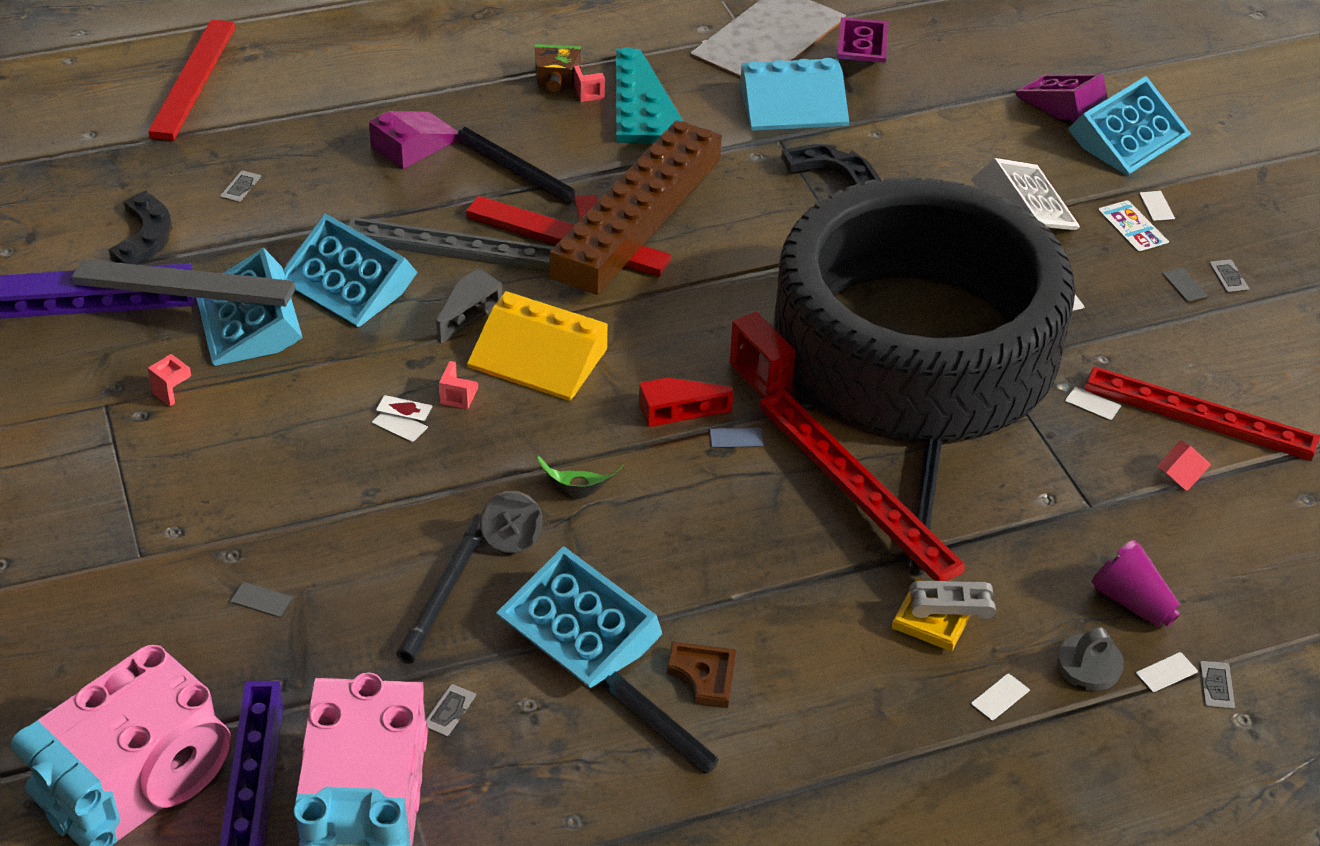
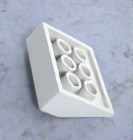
M994 158L971 178L975 187L993 192L1004 197V199L1018 204L1022 209L1027 210L1044 223L1046 227L1070 230L1080 228L1038 165Z

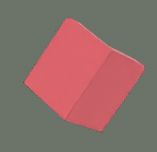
M573 66V86L580 101L605 99V77L603 73L583 75L579 66Z
M172 354L148 367L152 394L169 407L174 405L173 387L191 377L190 367Z
M449 361L439 381L440 404L468 409L478 389V383L457 378L456 362Z
M1180 440L1157 465V468L1169 475L1183 489L1189 490L1211 464L1193 447Z

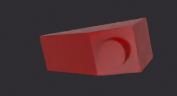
M662 378L639 383V406L648 427L732 412L734 390L731 386Z

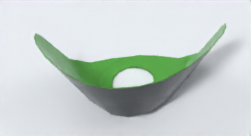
M538 456L539 463L557 488L567 497L573 499L585 498L596 493L623 466L622 464L612 475H599L586 471H557L549 468L543 459ZM582 477L589 482V485L572 486L570 481L573 478Z

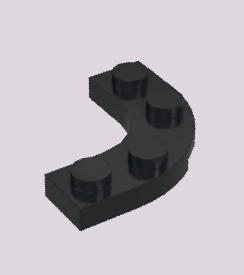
M827 144L805 145L782 150L781 159L790 173L814 168H827L842 173L852 186L859 183L862 186L867 181L877 179L882 182L872 165L854 151L848 154L836 150L837 146Z
M146 190L124 201L125 210L139 220L143 227L133 237L109 249L110 258L116 263L137 265L156 255L169 241V234L172 229L170 213L164 204Z

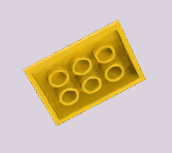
M505 291L492 308L467 362V367L571 401L607 350L608 324Z

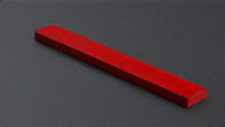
M210 20L149 128V138L168 141L175 140L235 30L233 21Z
M478 196L466 210V218L557 245L575 226ZM642 245L625 266L660 277L671 262V254Z
M1093 366L1084 388L1085 391L1309 461L1313 460L1320 435L1096 366Z

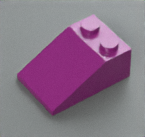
M841 17L837 59L886 63L889 21Z
M1043 74L1015 91L1017 97L1058 119H1070V122H1075L1085 112L1108 99L1103 74Z
M388 111L369 121L371 147L402 169L459 140L457 130L430 112Z

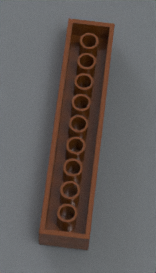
M676 120L550 251V279L599 295L642 245L647 242L720 161L722 135L709 129L690 125L685 121Z

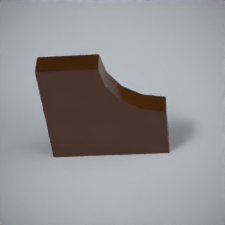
M672 641L667 674L679 677L689 684L694 692L695 704L728 708L736 649Z

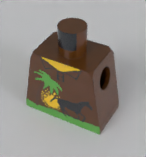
M535 44L537 85L539 87H547L550 92H558L561 88H572L573 66H579L581 69V46Z

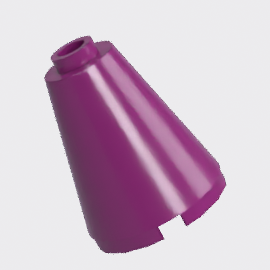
M1132 540L1116 552L1119 554L1112 561L1108 560L1091 580V585L1095 590L1154 626L1160 627L1164 624L1166 627H1169L1180 616V613L1177 611L1180 603L1142 546L1135 540Z

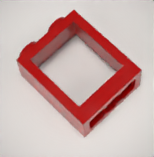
M757 311L733 320L729 363L763 399L782 390L791 394L796 350ZM760 353L769 361V364L760 356Z

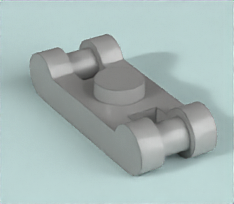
M915 581L909 587L910 596L914 599L911 604L912 614L918 618H925L930 614L977 615L981 619H990L996 614L995 603L991 600L994 596L993 588L987 582Z

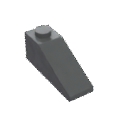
M480 268L460 279L436 319L437 341L442 344L490 313L502 296V283Z

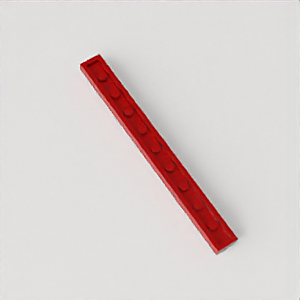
M785 390L760 401V410L933 581H949L964 573L965 563Z

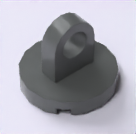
M504 491L494 495L485 504L480 516V529L485 539L494 549L503 553H519L537 542L542 531L543 515L539 505L529 495L519 491Z
M1095 628L1085 634L1073 635L1066 639L1059 648L1057 666L1060 674L1076 687L1079 684L1086 687L1085 690L1089 691L1107 690L1116 685L1123 672V656L1120 650L1113 644L1112 638L1104 628Z

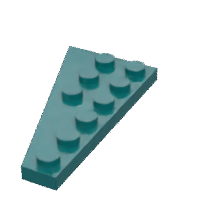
M630 47L616 48V143H655L676 120L683 121L642 51Z

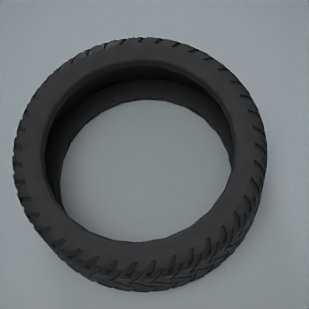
M900 177L885 178L883 182L877 179L867 181L862 186L859 183L846 187L844 192L841 189L836 193L830 194L828 199L825 197L820 202L818 201L813 208L810 207L795 223L783 244L780 255L774 329L796 350L793 383L797 385L801 392H804V395L812 403L819 404V408L826 411L827 414L831 416L835 414L838 420L850 426L855 424L857 429L868 433L875 431L878 436H885L891 439L897 437L902 441L917 442L920 440L923 443H926V440L929 438L939 439L944 442L968 440L985 434H991L1017 422L1020 418L1026 416L1053 386L1060 368L1074 306L1076 291L1074 274L1064 248L1049 228L1030 212L1022 209L1018 204L1004 199L1000 195L972 185H964V183L950 180L943 181V179L925 178L922 180L921 177H905L901 180ZM910 276L933 279L962 287L986 299L1005 315L1009 323L990 332L961 338L935 339L905 335L876 326L855 315L834 296L838 292L857 283L878 278Z

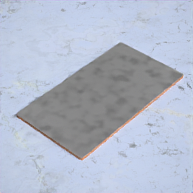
M759 0L691 52V56L737 77H741V63H750L752 61L772 62L776 60L794 61L838 26L841 17L846 18V15L812 0Z

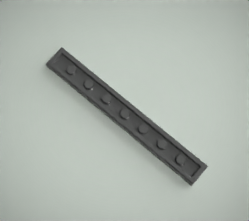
M351 217L347 225L388 248L550 272V251L554 248L551 246Z
M86 259L82 260L72 275L74 285L283 307L287 306L296 289L295 283L292 280Z

